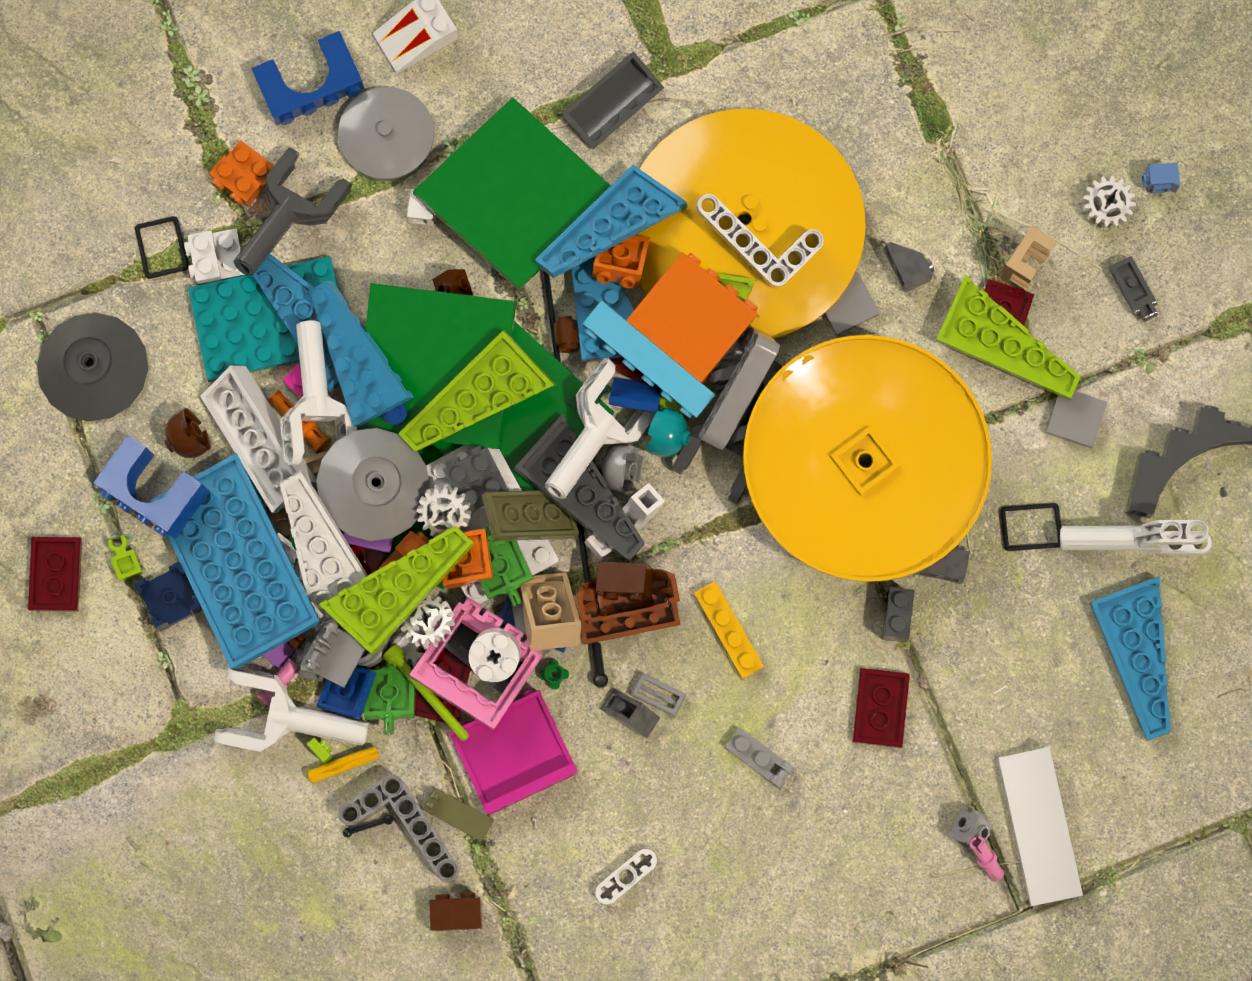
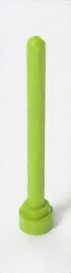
M396 644L388 649L383 655L385 661L389 665L397 666L460 740H467L469 737L468 732L436 695L409 677L413 669L405 661L406 657L403 655L404 651Z

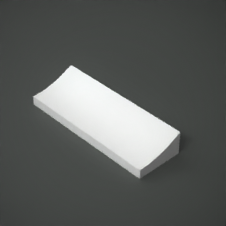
M229 366L200 397L232 449L238 454L245 470L270 511L277 513L285 506L280 487L281 481L301 470L304 471L312 486L316 484V478L303 457L298 466H287L285 464L280 420L247 367Z
M1050 747L999 757L998 764L1030 906L1083 896Z

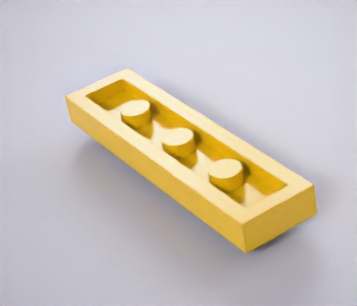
M716 581L694 592L695 598L741 679L743 680L764 668Z

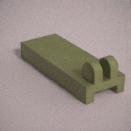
M436 788L433 789L422 809L483 842L494 821L493 818Z

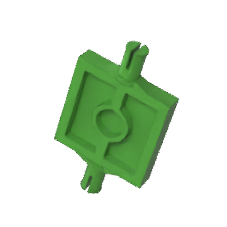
M485 526L484 528L488 534L494 579L480 581L487 599L490 600L498 595L508 594L513 607L518 606L517 603L520 605L523 602L517 589L522 584L533 580L534 577L518 541H493L489 526Z
M386 662V667L372 670L376 672V676L364 707L365 720H383V733L388 735L389 732L392 735L394 734V720L415 718L416 688L398 667L389 665Z

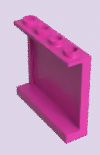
M534 689L522 693L520 695L521 699L510 705L494 731L474 720L468 724L466 721L460 722L469 734L468 739L465 741L460 740L453 731L449 732L487 816L578 774L577 768L571 759L540 690L535 692Z

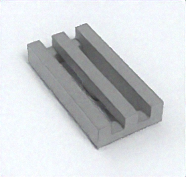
M641 673L631 696L676 717L686 694ZM645 680L679 697L678 701L643 685V681ZM639 689L675 706L674 709L638 693Z

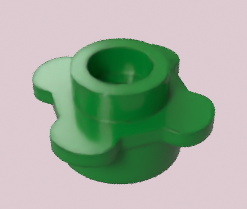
M551 660L549 666L545 670L540 671L539 676L541 680H546L550 684L551 689L556 690L564 679H568L569 671L563 669L557 660ZM555 672V673L557 674V676H556V677H553V676H552V673Z

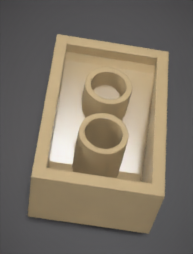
M567 572L533 576V580L522 584L519 587V593L523 602L521 605L530 651L580 646L581 622Z

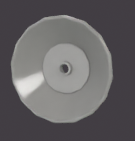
M378 428L356 430L335 441L322 458L316 479L318 496L338 528L348 536L367 541L392 539L411 528L421 514L416 512L418 505H421L419 500L421 496L426 497L425 492L430 489L427 466L418 451L415 452L399 434ZM373 478L380 481L379 487L372 485L371 481Z

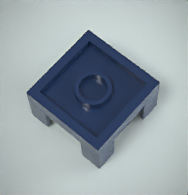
M180 562L169 566L170 571L150 581L145 578L134 583L151 614L150 618L155 628L160 632L203 611Z

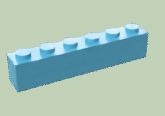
M602 300L583 322L587 327L584 330L595 340L599 336L606 342L603 346L614 356L617 352L625 359L622 362L632 371L636 368L643 373L641 378L652 387L654 384L658 385L662 389L660 394L670 402L675 399L682 405L679 410L689 418L692 415L698 418L716 396V394L693 377Z

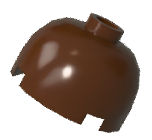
M188 408L178 411L168 420L165 425L166 440L164 442L170 452H175L184 458H196L211 449V440L207 431L202 432L198 426L202 423L200 419Z

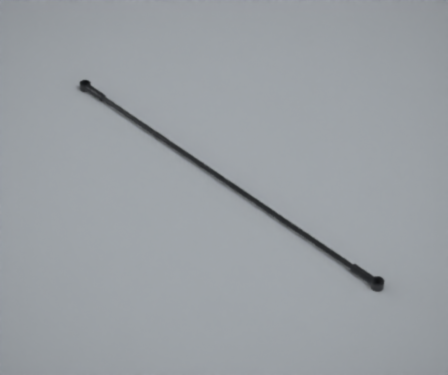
M543 271L554 357L561 363L559 348L556 347L554 322L556 321L550 276ZM576 521L579 531L578 538L584 582L590 581L586 544L584 543V529ZM595 642L591 644L595 671L593 682L597 688H605L608 684V677L604 671L601 643ZM599 676H603L606 679L603 685L596 683V679Z

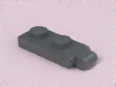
M1130 256L1110 266L1109 270L1135 316L1140 315L1143 322L1158 316L1155 309L1157 301L1133 257Z

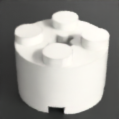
M489 628L482 631L475 638L469 650V663L473 672L483 681L499 682L507 679L514 673L520 661V644L513 634L501 628ZM492 650L495 653H500L498 660L489 656Z

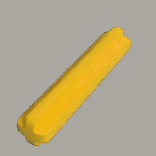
M371 746L307 771L309 781L316 783L379 759V753L375 746Z

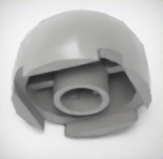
M619 445L610 449L604 458L600 460L599 472H601L611 491L625 495L634 493L636 490L632 488L634 481L640 482L643 470V456L638 455V451H641L640 448Z

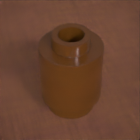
M572 316L559 317L558 321L554 322L556 347L559 348L560 353L578 351L580 341L577 320H573Z

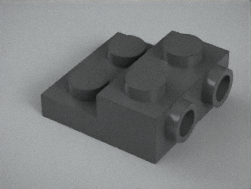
M482 446L468 451L469 456L462 460L459 457L446 462L447 467L443 469L452 490L457 487L458 495L466 494L463 501L470 502V507L467 510L472 512L484 507L482 495L485 492L509 491L487 447L483 449Z

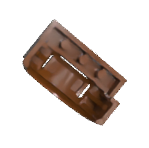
M653 569L650 602L648 598H642V601L639 602L629 601L627 597H618V600L603 599V596L596 592L597 578L580 585L575 595H573L581 622L580 639L583 645L681 625L676 603L680 601L675 574L663 569ZM595 595L597 597L599 611L597 610ZM642 606H644L643 608H638V609H633V610H628V611H623V612H618V613H613V614H607V613H611V612H616V611H621V610H626V609H631V608H636V607H642Z

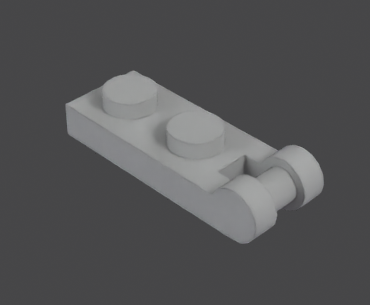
M740 727L724 747L779 789L784 786L786 777L792 775L796 770L792 765L781 759ZM774 764L781 768L776 775L770 772Z

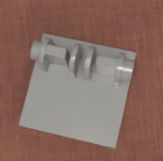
M324 622L300 666L345 688L365 648L352 635L337 629L338 626L335 624Z

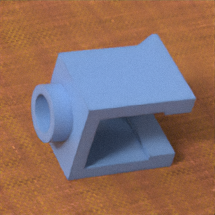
M1178 163L1148 165L1145 173H1142L1143 187H1146L1147 191H1151V193H1166L1169 190L1176 193L1180 187Z

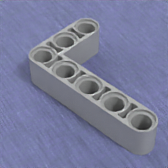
M751 325L738 340V344L745 352L699 434L700 440L720 450L724 449L780 348L779 343L770 335Z
M386 776L340 808V821L346 826L355 827L391 804L437 877L445 883H452L459 877L460 869L399 776ZM390 781H398L400 784L399 790L394 794L387 792V784ZM371 794H375L379 798L378 804L373 808L366 806V798ZM406 801L413 803V811L408 815H404L400 811L401 804ZM350 808L357 810V818L352 822L345 820V812ZM419 822L427 825L426 833L421 836L414 833V826ZM433 843H437L441 847L440 854L435 857L429 856L427 852L428 846ZM446 864H451L455 868L454 875L450 878H445L441 874V869Z

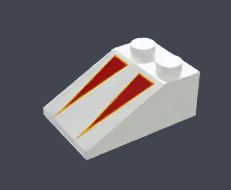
M414 0L373 33L374 38L396 74L458 40L457 29L439 0Z

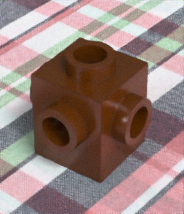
M465 269L446 270L432 279L436 291L473 296Z

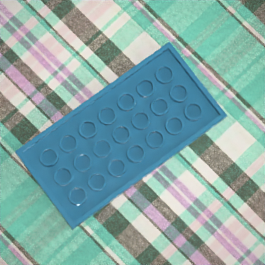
M237 453L193 477L208 488L210 492L178 537L174 539L167 535L232 670L244 666L321 623ZM169 490L153 498L150 501L154 502L161 499L169 492Z

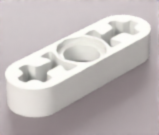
M642 849L597 886V900L604 905H610L619 899L655 868L657 864L655 853L649 849ZM642 854L646 857L650 855L652 857L650 860L652 865L650 867L642 866L639 871L643 872V874L638 876L636 870L629 864L634 862L636 866L641 862L640 856ZM630 870L633 873L634 879L630 884L620 882L619 874L621 871ZM615 878L617 885L623 888V890L619 893L616 888L611 893L612 899L609 900L607 897L602 899L600 897L602 895L601 888L609 889L614 885L610 880Z

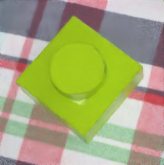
M313 738L307 743L324 764L329 763L333 759L329 754L332 749L323 739L318 742Z

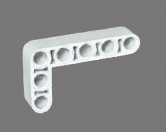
M705 194L696 203L698 215L767 285L773 288H778L785 284L823 245L822 234L817 230H808L777 259L716 196ZM702 201H711L714 204V210L709 213L705 212L701 207ZM725 217L730 220L731 228L729 230L720 228V218ZM738 235L747 237V247L743 248L737 245L736 237ZM811 235L816 238L817 246L815 248H810L806 245V236ZM756 252L764 254L766 260L763 265H758L754 262L753 256ZM794 252L799 255L800 262L798 265H792L788 261L789 253ZM776 269L782 273L783 279L781 282H774L771 279L772 270Z

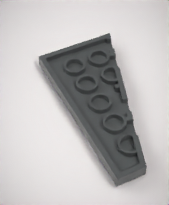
M562 414L521 459L514 470L629 563L644 546L645 542L631 520L627 518L617 498L609 490L608 484L593 461L590 462L565 499L554 497L545 488L546 481L577 439L576 434L572 432Z

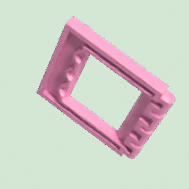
M468 597L464 604L459 602L454 608L453 613L455 616L452 618L455 625L449 627L453 632L452 635L461 623L480 634L489 628H500L504 620L489 610H486L483 616L479 615L483 606ZM507 623L503 630L508 631L517 638L521 647L520 661L523 663L496 703L434 664L452 637L449 634L444 635L446 642L437 641L438 647H434L432 643L429 645L409 677L494 731L543 655L540 654L541 650L530 651L528 639L524 643L521 642L525 633Z

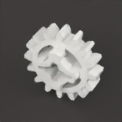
M1103 176L1100 179V183L1094 180L1091 184L1092 188L1087 187L1085 191L1087 196H1084L1082 202L1087 203L1083 207V211L1090 212L1087 217L1088 220L1096 219L1095 226L1101 222L1104 229L1109 224L1115 229L1118 226V221L1124 225L1127 221L1126 217L1130 218L1133 212L1131 209L1135 208L1136 203L1131 202V200L1134 199L1135 194L1128 193L1131 188L1130 185L1122 186L1123 179L1117 183L1114 176H1111L1109 181H1106ZM1113 196L1110 206L1108 205L1107 209H1104L1106 201ZM1114 214L1116 216L1108 217L1107 215Z
M445 484L443 490H440V487L435 485L434 492L428 489L425 492L426 497L421 496L419 500L421 505H418L416 511L422 513L418 517V522H425L422 529L430 528L431 536L436 532L440 535L454 526H457L461 531H463L462 526L467 527L469 523L467 518H470L472 512L467 510L470 507V502L463 501L466 494L458 495L457 487L450 491L448 484ZM429 504L431 505L430 509L433 511L431 515L428 512ZM458 507H459V510H460V518H459V519L457 518V517H458V514L455 512Z
M428 595L426 600L422 601L402 623L401 631L409 643L412 642L417 648L421 643L424 649H428L430 643L434 647H438V640L446 642L444 635H452L453 632L449 626L455 625L452 618L455 615L446 601L443 602L439 596L433 600L431 595Z

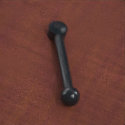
M385 815L383 819L353 829L345 828L342 832L343 836L349 838L353 833L382 824L390 825L393 823V817Z

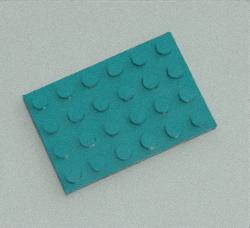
M331 256L287 266L314 288L325 281H333L337 287ZM243 275L188 288L208 382L217 380L229 366H246L251 373L300 362L297 342L253 275Z

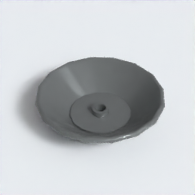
M100 313L74 316L57 326L43 343L37 363L39 385L49 403L67 417L89 422L112 418L129 408L143 390L148 373L146 348L136 331L117 317ZM92 359L94 361L93 365L86 366V362Z

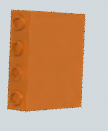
M682 252L626 321L704 384L713 369L756 318L758 319L760 315L756 313L758 307L748 299L745 302L737 297L739 292L729 283L723 286L718 282L720 276L709 268L705 271L701 268L699 264L702 261L690 252L687 256Z

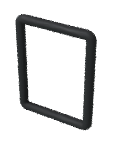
M167 217L135 226L146 278L152 279L188 269V260L177 217ZM174 221L184 266L149 274L140 229Z
M1045 503L1007 506L1001 509L1005 550L1020 551L1060 547L1061 520L1058 504ZM1054 508L1058 543L1009 546L1005 511Z

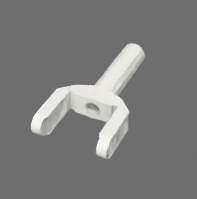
M313 320L303 321L296 325L303 396L280 420L283 458L287 466H298L302 461V456L305 452L302 421L331 422L335 420L337 440L357 430V426H353L348 408L328 396L321 323Z
M609 358L602 360L595 367L576 394L577 410L584 429L545 483L546 490L556 498H566L603 444H627L638 441L655 415V412L636 409L623 427L600 404L595 403V400L615 373L616 366Z
M1157 520L1140 526H1062L1060 529V547L1062 550H1142L1159 555H1204L1212 548L1208 527L1200 520ZM1168 526H1175L1179 531H1165ZM1194 526H1201L1205 532L1190 530ZM1207 539L1208 545L1205 549L1199 550L1194 547V545L1201 544ZM1169 545H1182V547L1173 550Z
M228 667L226 677L235 684L274 693L270 703L264 735L228 727L215 730L213 739L215 742L261 752L274 744L277 739L290 731L361 746L365 744L369 728L367 721L296 707L278 675L241 667L232 670Z

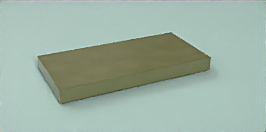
M541 491L485 492L482 495L493 541L575 539L579 536L576 520Z

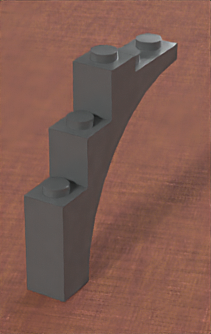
M1210 405L1201 407L1196 412L1192 434H1189V430L1183 428L1170 430L1166 436L1162 457L1159 456L1158 452L1146 450L1145 453L1141 452L1137 456L1126 513L1150 519L1154 515L1159 496L1168 480L1181 466L1190 459L1216 448L1233 445L1252 446V426L1250 428L1241 426L1240 422L1233 420L1224 422L1225 412L1219 411L1218 407Z

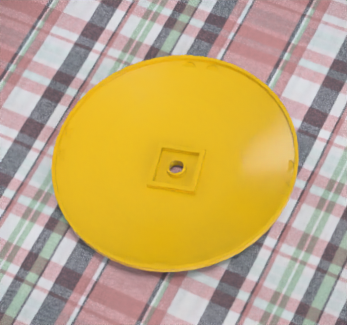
M731 109L699 117L672 132L658 144L640 167L643 172L685 200L688 206L682 211L636 234L650 237L640 283L646 295L682 252L687 256L691 252L702 261L699 266L705 271L710 268L715 273L757 280L747 299L758 307L756 313L760 317L756 318L751 323V326L770 335L775 340L802 330L815 322L840 299L856 273L864 247L866 224L863 198L858 182L844 157L832 143L810 126L792 117L767 110ZM712 194L737 218L741 214L749 215L751 222L745 226L777 259L808 230L819 231L823 236V245L785 284L778 288H773L767 285L698 215L696 203L703 195ZM702 201L701 207L705 212L709 213L714 210V204L711 201ZM723 217L719 219V226L723 230H729L731 222L728 218ZM738 235L736 243L744 248L748 246V239L744 235ZM811 235L806 236V245L810 248H815L817 246L816 238ZM756 252L753 256L756 264L763 265L765 263L764 254ZM792 252L788 255V261L792 265H798L800 257ZM775 269L771 272V279L774 282H781L783 275L779 270Z
M855 335L836 338L805 350L783 366L768 382L752 410L744 439L743 464L747 489L760 520L772 537L788 553L805 565L836 578L850 581L877 582L902 578L931 566L946 556L967 535L981 512L989 490L992 471V450L988 427L976 398L965 382L946 363L930 352L900 339L875 335ZM861 455H868L872 459L870 467L864 468L860 466L858 459Z

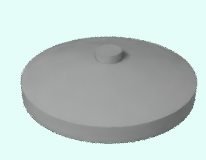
M378 87L361 93L346 107L338 126V141L345 160L356 172L376 181H396L412 175L426 162L434 144V126L428 109L415 95L395 87Z

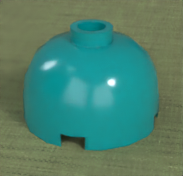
M660 407L662 411L657 410L649 428L648 435L652 436V442L647 443V452L659 457H671L679 453L683 446L689 444L691 433L688 432L685 418L679 412L666 407Z

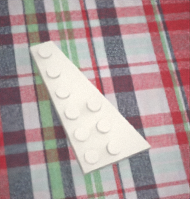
M301 470L281 481L280 487L291 525V533L296 546V554L304 587L321 621L320 624L314 627L316 633L321 629L324 622L329 624V622L334 623L335 621L319 603L333 598L340 591L354 586L368 575L304 471Z

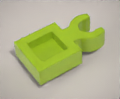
M124 535L120 536L122 545L119 547H115L113 541L108 540L109 548L116 553V556L110 559L119 582L143 573L135 550L127 551L128 540Z

